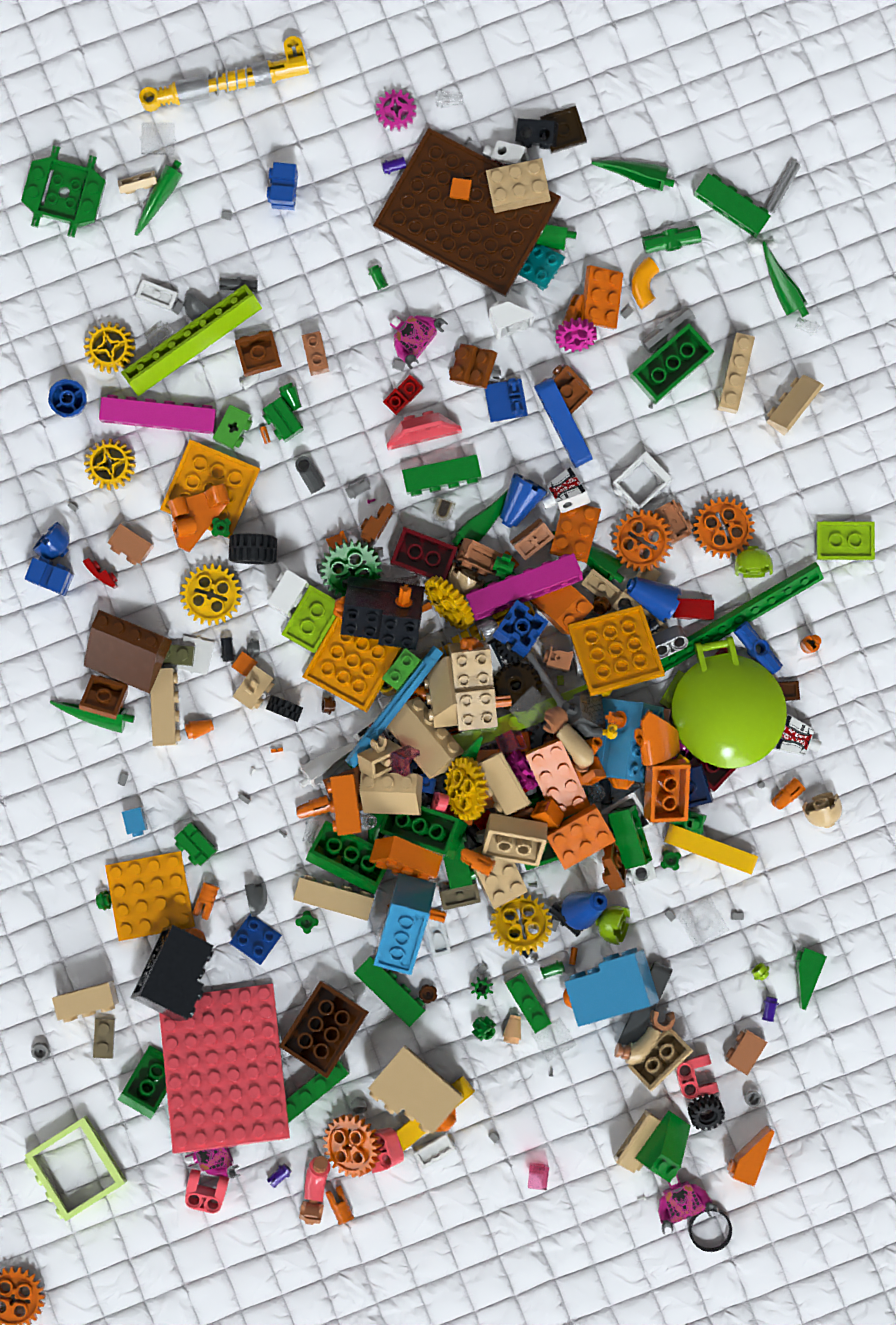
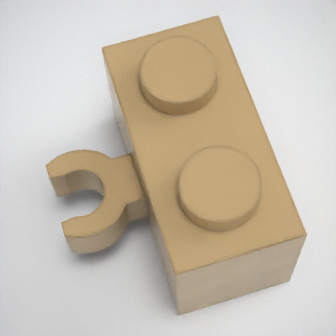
M254 665L232 697L252 711L254 708L258 709L264 701L262 697L265 692L269 694L275 685L273 681L275 679Z
M381 735L379 736V743L372 739L370 741L371 748L357 754L359 770L373 779L404 764L402 747L389 739L386 740Z

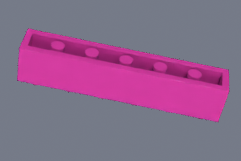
M117 395L101 397L99 420L103 423L215 434L217 411L211 405L194 407L192 403L175 405L173 401L156 403L154 399H145V401H137L135 397L118 399Z
M564 554L553 562L546 561L540 567L528 568L523 573L507 576L505 580L500 582H491L482 589H473L469 594H466L469 607L472 608L471 612L474 614L475 621L511 608L516 600L525 603L582 581L583 575L575 555Z

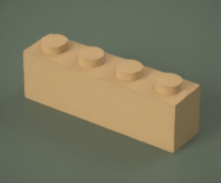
M742 333L735 334L717 410L733 414L737 413L755 340L754 336Z
M161 668L150 692L153 746H176L178 741H181V732L177 730V722H180L179 710L176 711V703H179V692L175 691V684H178V672H175L174 668Z
M304 875V878L299 877L293 900L368 921L374 901L371 893L360 890V893L352 892L353 888L344 885L341 888L334 887V883L323 880L320 883L315 881L316 877Z

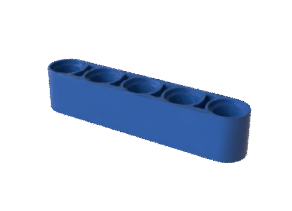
M552 377L535 385V391L574 467L578 468L593 460Z

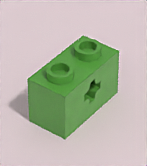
M230 404L213 436V440L235 451L236 447L240 448L244 440L242 436L245 430L249 431L253 423L251 415ZM236 424L238 431L234 430L233 433H231L230 426L234 427Z
M405 648L382 679L398 691L422 660Z

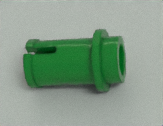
M379 265L368 269V275H371L377 290L388 286L381 271L382 267H379Z
M556 960V963L540 967L544 979L557 974L563 975L562 973L566 972L563 962H558V960Z

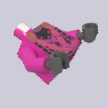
M416 315L414 317L409 316L405 322L397 316L391 321L390 325L397 330V333L394 335V347L397 356L407 364L409 369H413L411 366L412 362L419 363L417 358L437 335L436 329L442 333L444 332L441 325H448L444 319Z
M228 1147L194 1151V1153L185 1156L188 1167L199 1163L201 1171H206L209 1175L218 1177L221 1175L230 1178L240 1176V1174L235 1173V1169L239 1165L232 1166L234 1162Z
M678 1175L670 1183L668 1182L670 1188L663 1191L664 1195L660 1198L658 1207L662 1233L664 1235L666 1227L671 1228L673 1233V1224L706 1211L712 1217L710 1210L714 1208L719 1213L717 1206L713 1204L704 1189L697 1184H690L688 1181L681 1183Z

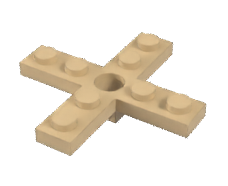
M646 567L645 572L640 570L635 577L656 581L662 573L654 567L653 571H649ZM594 569L591 570L581 583L583 587L596 597L604 596L609 599L611 609L607 614L620 611L618 602L621 599H628L632 607L639 605L637 601L627 594L628 589L622 592ZM643 608L647 622H649V619L653 620L655 617ZM655 618L660 627L657 633L668 628L667 625Z

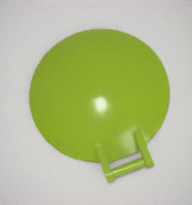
M732 636L726 637L725 640L705 644L695 643L694 648L698 663L693 665L680 679L671 704L672 723L679 732V740L697 759L719 768H742L758 762L774 749L785 728L787 716L786 702L779 683L761 664L747 657L737 655ZM728 648V653L704 657V651Z

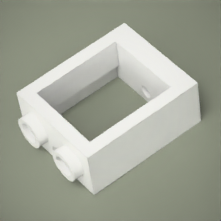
M646 451L612 483L614 487L612 490L618 497L623 496L627 500L625 504L632 511L636 510L639 512L672 481V478ZM643 462L662 483L638 504L620 483Z

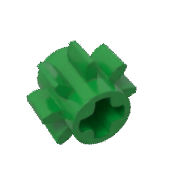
M503 553L502 557L497 556L493 566V570L497 571L496 576L505 578L506 574H512L515 562L511 561V555Z
M477 977L478 982L476 984L471 983L475 987L471 994L477 993V1000L480 996H484L487 1000V994H493V991L489 990L493 983L488 984L486 982L487 977L484 980H480ZM480 983H482L483 986L487 985V988H485V993L476 990L479 988Z
M488 1016L485 1018L478 1017L473 1022L474 1030L472 1033L480 1041L483 1038L489 1040L495 1034L493 1027L496 1026V1023Z

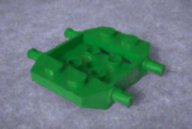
M53 145L49 157L32 161L21 202L33 213L30 226L38 228L40 218L43 217L58 220L70 225L67 236L75 238L77 227H83L96 221L106 181L95 171L94 167L97 157L89 155L86 167L71 164L58 159L61 148ZM52 170L53 175L44 206H41L50 171ZM62 189H69L70 194L68 197H60Z

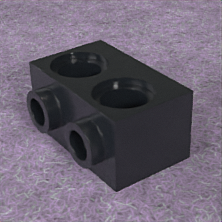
M518 118L515 141L526 148H532V145H536L540 149L549 150L550 147H556L559 124L549 120ZM530 129L531 136L524 138L525 131ZM545 131H550L549 138L543 140V133Z

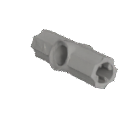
M684 306L671 318L668 317L656 327V330L647 335L641 341L643 347L652 354L673 338L688 323H692L696 317L687 306Z

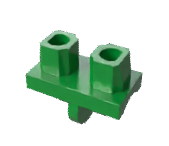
M688 809V821L670 823L691 832L703 834V824L707 815Z

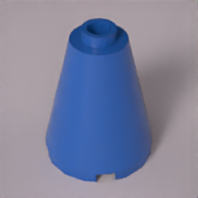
M514 473L500 516L503 520L501 523L509 528H512V526L517 527L547 494L543 487L530 479H522L523 476L518 473Z
M640 577L630 579L626 585V589H628L627 594L663 623L666 622L665 618L670 619L680 602L677 600L678 594L682 595L681 589L677 586Z
M573 892L562 903V916L565 917L567 925L573 929L584 930L590 928L607 907V898L601 892Z

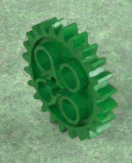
M350 538L349 543H346L343 539L342 545L335 542L336 548L329 547L330 554L324 552L326 559L320 560L323 565L319 567L320 572H323L320 574L321 579H324L323 584L324 586L328 585V591L334 589L335 596L339 592L341 597L346 595L347 583H343V580L348 579V576L375 580L381 579V575L378 572L382 571V567L379 566L382 563L381 559H377L379 557L378 552L373 553L374 547L368 548L367 542L361 545L360 539L356 543H353L352 538ZM354 554L359 555L357 559L350 558ZM337 563L342 564L340 568L333 567ZM368 570L366 574H360V571Z

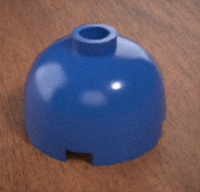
M62 379L50 388L48 403L57 415L64 418H73L85 409L87 394L77 381Z
M56 522L48 529L49 531L45 535H42L33 547V551L48 560H54L58 556L63 558L69 551L67 546L70 542V536L67 530Z

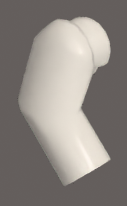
M755 239L750 240L748 243L750 251L763 256V243ZM773 239L767 242L771 251L777 248V244Z
M260 373L247 376V378L240 382L242 388L246 390L259 380Z

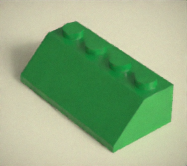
M326 820L306 858V861L375 895L387 869L377 868L375 863L369 861L373 844L354 834L338 836V833L333 831V824Z

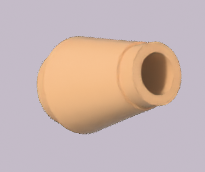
M510 1015L502 1036L504 1037L503 1042L519 1044V1040H521L520 1016Z

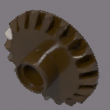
M512 662L504 665L494 676L495 696L511 695L512 704L509 707H503L506 710L513 712L525 711L534 706L541 696V678L538 672L528 664ZM520 682L521 687L518 690H513V683Z

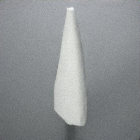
M358 741L327 752L301 766L300 769L305 778L299 781L300 786L304 788L310 784L312 788H315L323 783V779L331 777L346 762L345 759L358 744Z

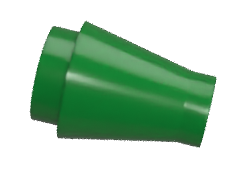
M291 382L278 388L280 391L279 395L282 396L292 412L302 407L296 385L294 386Z

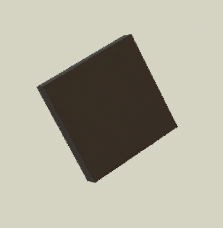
M576 106L540 116V120L555 121L559 124L556 147H550L551 154L587 143ZM550 131L544 132L546 139L549 138Z

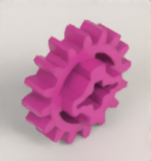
M392 89V94L390 95L386 91L385 98L379 97L381 103H376V108L380 109L376 111V116H380L378 122L384 121L383 127L386 128L389 125L390 131L397 127L398 132H400L402 126L407 129V123L413 124L411 117H416V113L413 111L417 110V106L412 105L414 98L408 99V92L402 95L401 89L398 93H395V90ZM391 100V103L388 106H385L386 103ZM394 104H396V107L399 110L398 117H396V113L394 111ZM404 115H407V117L401 121L402 117Z
M580 317L577 321L573 318L570 319V322L563 321L564 325H558V330L555 331L556 343H559L560 348L564 347V351L571 349L574 352L576 349L582 352V348L589 349L588 345H594V340H597V331L593 322L588 323V319L581 321Z
M518 750L508 755L506 761L522 789L526 788L529 791L536 788L538 783L525 756V752L521 753Z

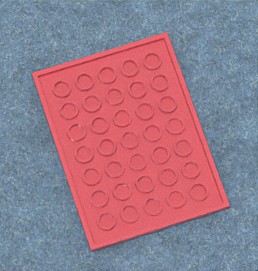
M273 984L205 992L201 999L196 1001L194 1005L196 1010L192 1018L178 1022L159 1012L173 1154L290 1139Z

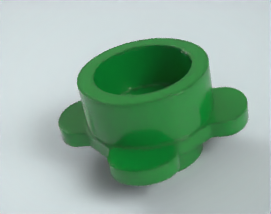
M214 518L212 520V535L214 537L218 535L230 536L229 526L231 521L228 518L224 520Z
M669 850L663 851L661 867L663 869L672 868L674 871L678 870L681 854L679 852H670Z
M107 890L96 895L97 907L104 911L111 909L112 905L111 896Z
M304 911L303 916L296 919L295 923L303 929L305 934H309L311 929L318 925L319 921L311 915L310 911Z

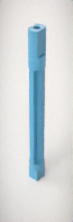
M433 646L427 655L424 656L345 759L353 768L356 767L358 764L357 754L371 748L370 741L372 739L376 741L435 666L443 654L442 651Z

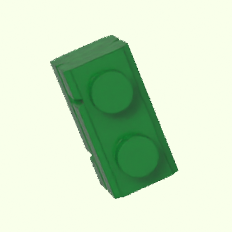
M282 396L263 408L265 414L262 416L268 425L273 424L275 427L273 432L279 441L283 439L284 442H287L304 430Z
M190 822L174 837L176 840L174 844L182 852L186 850L190 855L188 859L195 866L197 864L202 866L218 851L193 822Z

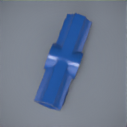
M747 621L735 629L734 634L747 648V653L750 657L755 658L772 675L781 669L783 665L770 650L768 642L761 639ZM757 644L761 648L760 653L756 651L755 647Z

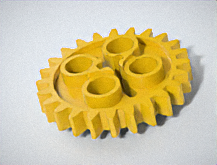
M206 564L203 565V570L196 567L197 573L195 574L190 571L191 579L185 577L184 579L188 583L181 584L185 591L180 592V594L185 596V598L181 599L180 602L187 604L183 609H190L187 615L192 616L194 614L193 620L197 621L200 618V624L202 625L206 620L209 626H211L212 621H215L218 626L220 619L226 623L225 617L233 618L231 612H238L235 605H241L237 601L238 598L243 597L237 594L238 591L242 590L241 587H236L239 580L233 581L232 579L235 574L232 573L228 576L229 569L226 568L222 571L221 565L217 569H215L214 564H211L210 569L207 568ZM203 578L210 580V585L206 588L200 586V581ZM221 584L228 585V591L224 594L218 591V587ZM197 588L209 593L214 590V594L226 597L228 600L223 601L215 597L209 600L206 594L195 592V589ZM197 596L204 598V603L201 606L194 604ZM215 602L222 603V609L219 612H215L212 609Z
M432 576L424 583L426 590L424 592L428 595L426 598L431 601L430 605L434 606V610L439 613L440 617H444L445 622H449L451 626H455L456 629L461 631L463 629L466 630L474 623L475 619L472 617L474 614L470 611L472 608L467 605L468 601L464 600V596L459 593V590L454 589L453 584L449 585L447 580H443L442 577L438 578V576Z
M456 758L455 761L451 762L452 766H448L449 772H446L448 780H444L447 784L444 790L449 795L448 805H451V812L455 811V817L458 816L463 821L475 820L481 816L480 812H484L483 806L487 805L485 802V798H488V795L485 794V791L488 790L485 787L487 780L483 778L485 772L481 773L482 766H478V761H474L473 758Z
M521 895L520 898H515L501 905L500 908L494 909L495 913L491 914L493 920L490 921V926H492L491 933H496L493 939H500L498 946L504 944V951L511 948L512 954L518 950L519 955H522L524 950L528 955L530 949L537 952V945L543 948V941L548 942V936H551L552 933L550 929L553 927V923L550 922L552 916L548 915L549 908L543 910L545 903L543 902L538 905V898L532 901L531 895L527 899H524V895ZM516 909H519L521 914V922L522 925H524V934L527 938L526 940L523 939L521 925L518 924L519 916ZM530 911L533 915L526 916L524 912ZM512 915L514 919L507 920L505 916ZM536 929L538 932L531 934L528 930ZM517 933L519 936L512 938L509 934Z

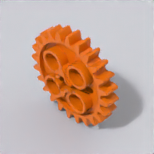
M718 497L717 503L711 499L710 506L704 503L703 507L705 510H698L701 516L694 517L698 523L692 524L693 527L697 528L693 534L699 536L695 539V542H702L699 548L706 547L705 554L712 551V557L718 553L719 559H722L723 554L729 559L730 553L736 557L738 555L737 550L742 552L744 550L743 545L746 547L750 545L746 540L753 539L749 533L755 532L754 529L750 528L755 522L749 521L752 514L746 515L748 507L743 510L741 509L742 502L736 505L735 498L730 503L728 497H725L724 502ZM724 511L732 512L733 519H725ZM716 512L719 513L722 524L724 526H728V528L726 529V533L728 534V537L731 539L732 543H728L725 531L719 530V528L721 527V523L719 519L716 517ZM707 519L715 520L716 526L709 528L706 525ZM733 528H738L741 531L740 537L737 538L732 535L731 531ZM721 536L724 540L723 545L715 544L714 537Z
M641 509L640 515L637 511H633V517L630 514H626L627 520L620 519L623 525H616L619 532H613V535L617 536V539L612 540L613 543H617L613 550L619 551L616 557H623L620 563H627L626 568L630 569L633 566V571H638L640 568L641 572H645L647 567L649 571H653V565L656 568H660L659 561L666 563L663 557L671 556L667 550L673 549L669 545L670 542L674 541V539L669 538L673 531H667L671 525L664 524L666 519L663 517L659 519L660 514L655 513L653 515V511L650 510L646 514L645 510ZM639 523H642L643 529L638 533L636 527ZM629 532H632L636 536L644 538L645 541L655 545L657 547V550L653 549L649 545L642 544V541L630 536ZM655 532H658L659 539L654 542L652 536ZM633 540L634 546L629 550L627 543ZM646 549H648L650 551V555L648 558L645 559L643 557V552Z
M352 1113L348 1115L343 1114L328 1124L329 1128L325 1130L327 1135L323 1137L327 1143L323 1147L328 1148V1151L324 1154L330 1155L328 1161L334 1162L332 1168L338 1166V1173L345 1171L346 1177L351 1174L352 1178L356 1176L361 1177L376 1167L375 1163L379 1162L377 1156L381 1154L377 1148L382 1145L376 1142L380 1138V1136H374L376 1129H370L372 1123L365 1124V1117L359 1120V1115L353 1116Z
M11 1266L9 1272L4 1267L2 1270L3 1274L0 1272V1294L5 1297H0V1301L6 1304V1310H0V1325H25L24 1323L31 1325V1319L36 1321L38 1319L36 1314L42 1313L39 1307L45 1305L44 1302L40 1301L46 1297V1295L40 1294L44 1287H38L41 1280H34L35 1273L29 1276V1269L23 1273L22 1266L17 1271H15L14 1266ZM3 1282L10 1284V1291L2 1289ZM22 1286L29 1288V1295L21 1293ZM12 1294L17 1299L15 1302H12V1298H10ZM26 1299H27V1300H30V1303H27V1302L22 1301V1300H26ZM23 1306L26 1310L25 1314H19L16 1307Z

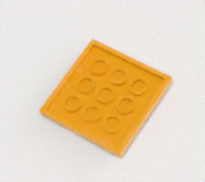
M189 440L160 510L171 514L168 501L179 497L187 498L205 492L213 486L225 484L230 502L217 518L219 520L228 518L231 521L229 526L231 536L234 534L261 469L198 442ZM213 523L209 526L207 530H213Z
M642 605L568 625L567 628L590 696L665 676V671Z
M336 616L302 677L367 713L385 682L382 679L383 676L397 660L404 648L378 645L379 640L341 635L342 619Z
M182 851L105 865L119 941L160 934L164 927L170 925L180 929L195 927Z

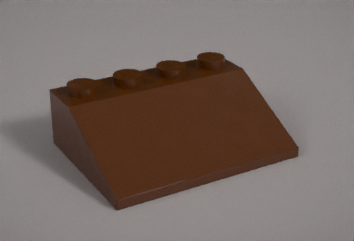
M98 610L91 626L84 666L150 694L172 640Z
M320 980L279 1047L325 1078H328L369 1011L327 982Z

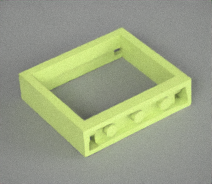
M87 1115L24 1155L26 1157V1165L29 1169L33 1168L36 1173V1181L46 1189V1197L56 1205L57 1215L61 1219L64 1218L65 1221L71 1219L127 1182ZM81 1127L115 1183L68 1212L34 1156Z

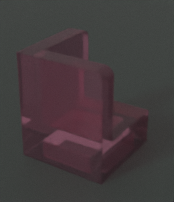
M511 729L495 737L500 752L503 755H507L517 749L524 750L527 748L519 730Z
M407 745L390 753L392 771L404 777L409 775V764L412 763L413 758L420 755V751Z
M529 1162L527 1187L529 1189L547 1190L549 1165Z

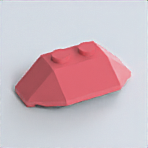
M438 412L422 413L423 416L416 418L415 415L404 417V421L399 423L389 439L387 449L392 450L462 433V428Z

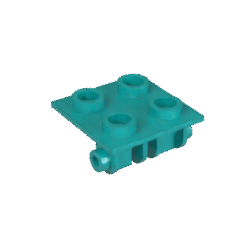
M536 244L519 276L535 283L539 289L544 291V289L548 288L550 281L554 279V275L558 273L559 267L564 264L563 261L566 257L545 246Z

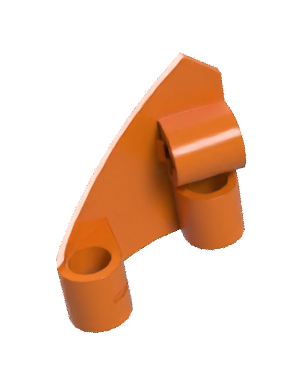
M225 484L213 486L205 492L187 498L179 497L168 501L173 518L172 528L178 548L190 552L212 524V520L217 518L228 505L230 499Z
M647 711L640 721L641 728L635 730L634 737L637 744L640 745L642 765L650 766L675 757L680 752L679 732L676 728Z

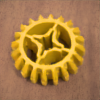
M102 322L100 323L101 329L94 326L96 332H88L91 338H85V341L89 344L84 345L83 348L89 351L85 352L84 355L90 357L87 360L89 364L94 362V369L100 366V372H104L107 367V373L110 374L112 368H114L117 373L119 372L118 366L125 369L123 363H131L128 357L132 358L134 354L129 351L135 350L136 347L130 344L135 341L133 338H129L132 335L130 331L125 333V326L119 329V323L112 327V322H108V327H105V324ZM108 333L117 334L121 336L123 340L113 341L110 339ZM103 336V343L95 349L97 340ZM108 342L112 346H114V348H112L113 350H111V353L107 349H105V347H107ZM125 346L123 354L117 359L116 352ZM106 354L111 362H104L98 359L96 355Z
M112 438L109 439L108 444L102 439V446L96 442V450L91 447L89 448L92 455H85L86 458L90 459V461L84 462V465L90 466L85 469V472L91 473L88 479H94L93 484L95 486L100 482V489H103L105 484H107V490H111V485L113 484L117 490V483L124 487V479L131 481L127 475L128 473L131 475L135 473L133 470H130V468L136 467L135 463H130L135 460V457L129 456L132 453L131 449L125 451L127 448L125 443L120 447V440H117L115 445H113ZM109 450L119 451L123 454L124 458H112ZM104 452L102 462L95 465L97 457ZM108 458L112 462L115 461V463L112 464V471L108 468V466L105 468V466L108 465ZM125 463L123 472L116 477L117 468ZM96 471H108L111 479L99 477Z

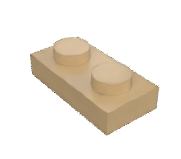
M154 171L118 180L121 194H131L136 189H149L154 184H157Z

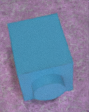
M139 807L122 812L127 834H132L133 837L144 835L143 831L148 830L143 808Z

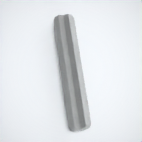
M792 161L766 206L768 212L775 213L800 168L799 163Z

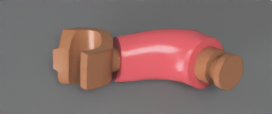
M324 1156L313 1158L306 1171L304 1199L309 1201H302L299 1218L309 1225L320 1224L324 1205L318 1202H323L326 1180L330 1171V1163Z

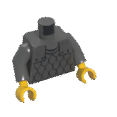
M587 689L575 694L571 700L563 703L561 708L568 714L569 724L585 737L593 738L606 735L607 738L614 739L617 736L618 732H614L618 727L616 724H610L606 729L602 697L598 696L600 694L590 696ZM612 691L601 693V695L608 697Z

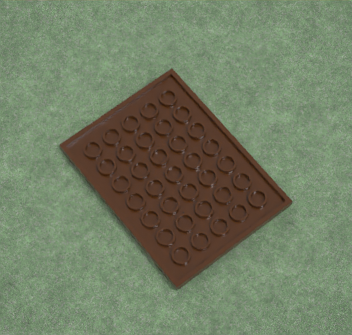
M428 128L373 227L506 297L562 198L549 190L551 199L549 202L495 213L486 170L503 166ZM453 178L472 180L469 200L450 198Z

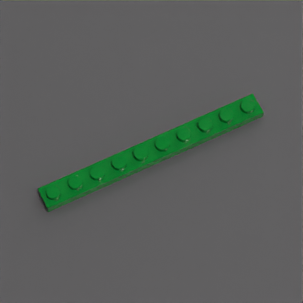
M816 562L812 563L688 636L686 648L661 659L664 671H668L695 655V643L705 644L719 641L734 632L745 621L749 623L823 580L819 565Z

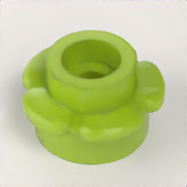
M764 963L756 965L751 972L754 975V979H760L761 981L766 979L769 975V966H765Z

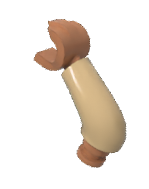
M561 707L549 708L545 711L544 719L547 724L544 725L543 729L553 734L558 731L556 736L572 756L575 762V769L579 772L588 771L589 765L594 761L593 749L569 723L566 724L568 722V715Z
M651 1010L650 1021L653 1026H649L643 1036L635 1043L630 1042L628 1045L623 1046L617 1043L614 1057L618 1058L621 1056V1059H625L627 1064H635L644 1060L662 1033L660 1031H667L673 1027L675 1023L674 1012L671 1011L665 1014V1020L659 1023V1012Z

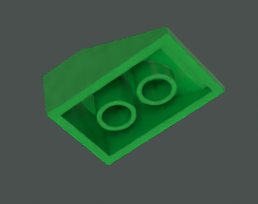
M149 1045L119 1096L118 1101L151 1119L165 1097L167 1089L163 1053Z
M668 1110L635 1159L670 1183L681 1168L691 1125Z

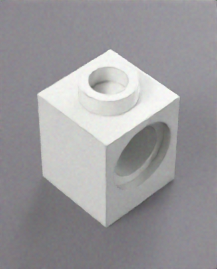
M652 860L646 865L629 868V871L626 873L629 882H633L634 885L657 878ZM640 867L646 871V875L641 879L635 874L636 870Z

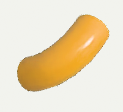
M650 257L644 259L635 269L631 280L632 295L641 310L656 299L650 289V282L660 271Z

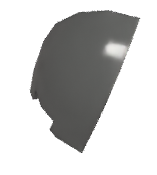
M188 293L185 297V313L192 321L210 309L191 293Z
M266 884L245 885L248 906L251 916L254 917L259 915L267 904Z

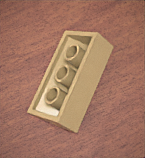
M418 696L404 704L387 728L427 777L431 779L449 771L448 766H452L451 762L455 761L456 758H460L465 751L445 727L434 728L433 721H429V708Z

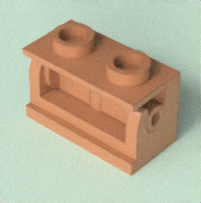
M320 331L301 335L311 376L330 372Z
M674 499L653 511V515L655 513L660 514L659 519L662 517L666 519L664 524L671 525L667 529V531H673L669 538L674 539V541L670 542V545L691 535V529H693L689 519L685 520L682 515L684 510L679 502L676 503Z
M539 518L513 538L510 543L526 561L555 538V536Z
M119 524L107 542L111 545L110 550L118 555L122 552L127 556L126 560L133 565L137 563L142 565L141 562L146 559L154 547L122 524Z
M464 538L456 560L462 562L461 566L472 569L473 567L477 569L476 573L487 577L488 574L495 576V573L491 572V570L495 571L493 570L497 556L502 557L503 554L475 540Z
M551 646L544 654L543 662L546 663L545 667L568 673L574 652L552 651L553 646Z
M745 1029L744 1032L740 1031L735 1040L737 1044L734 1048L731 1047L725 1057L728 1064L748 1076L768 1042Z

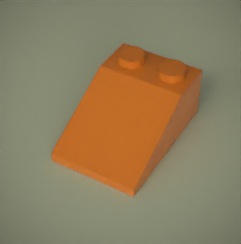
M572 585L530 600L562 634L569 635L567 628L569 624L582 621L594 608Z
M766 1125L734 1156V1159H730L727 1170H729L728 1174L733 1179L755 1187L775 1132L771 1127Z

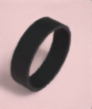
M719 1210V1213L728 1222L729 1233L726 1240L715 1248H705L695 1242L692 1236V1225L694 1220L704 1212L692 1216L689 1222V1235L699 1249L706 1252H716L726 1247L732 1236V1225L725 1213Z

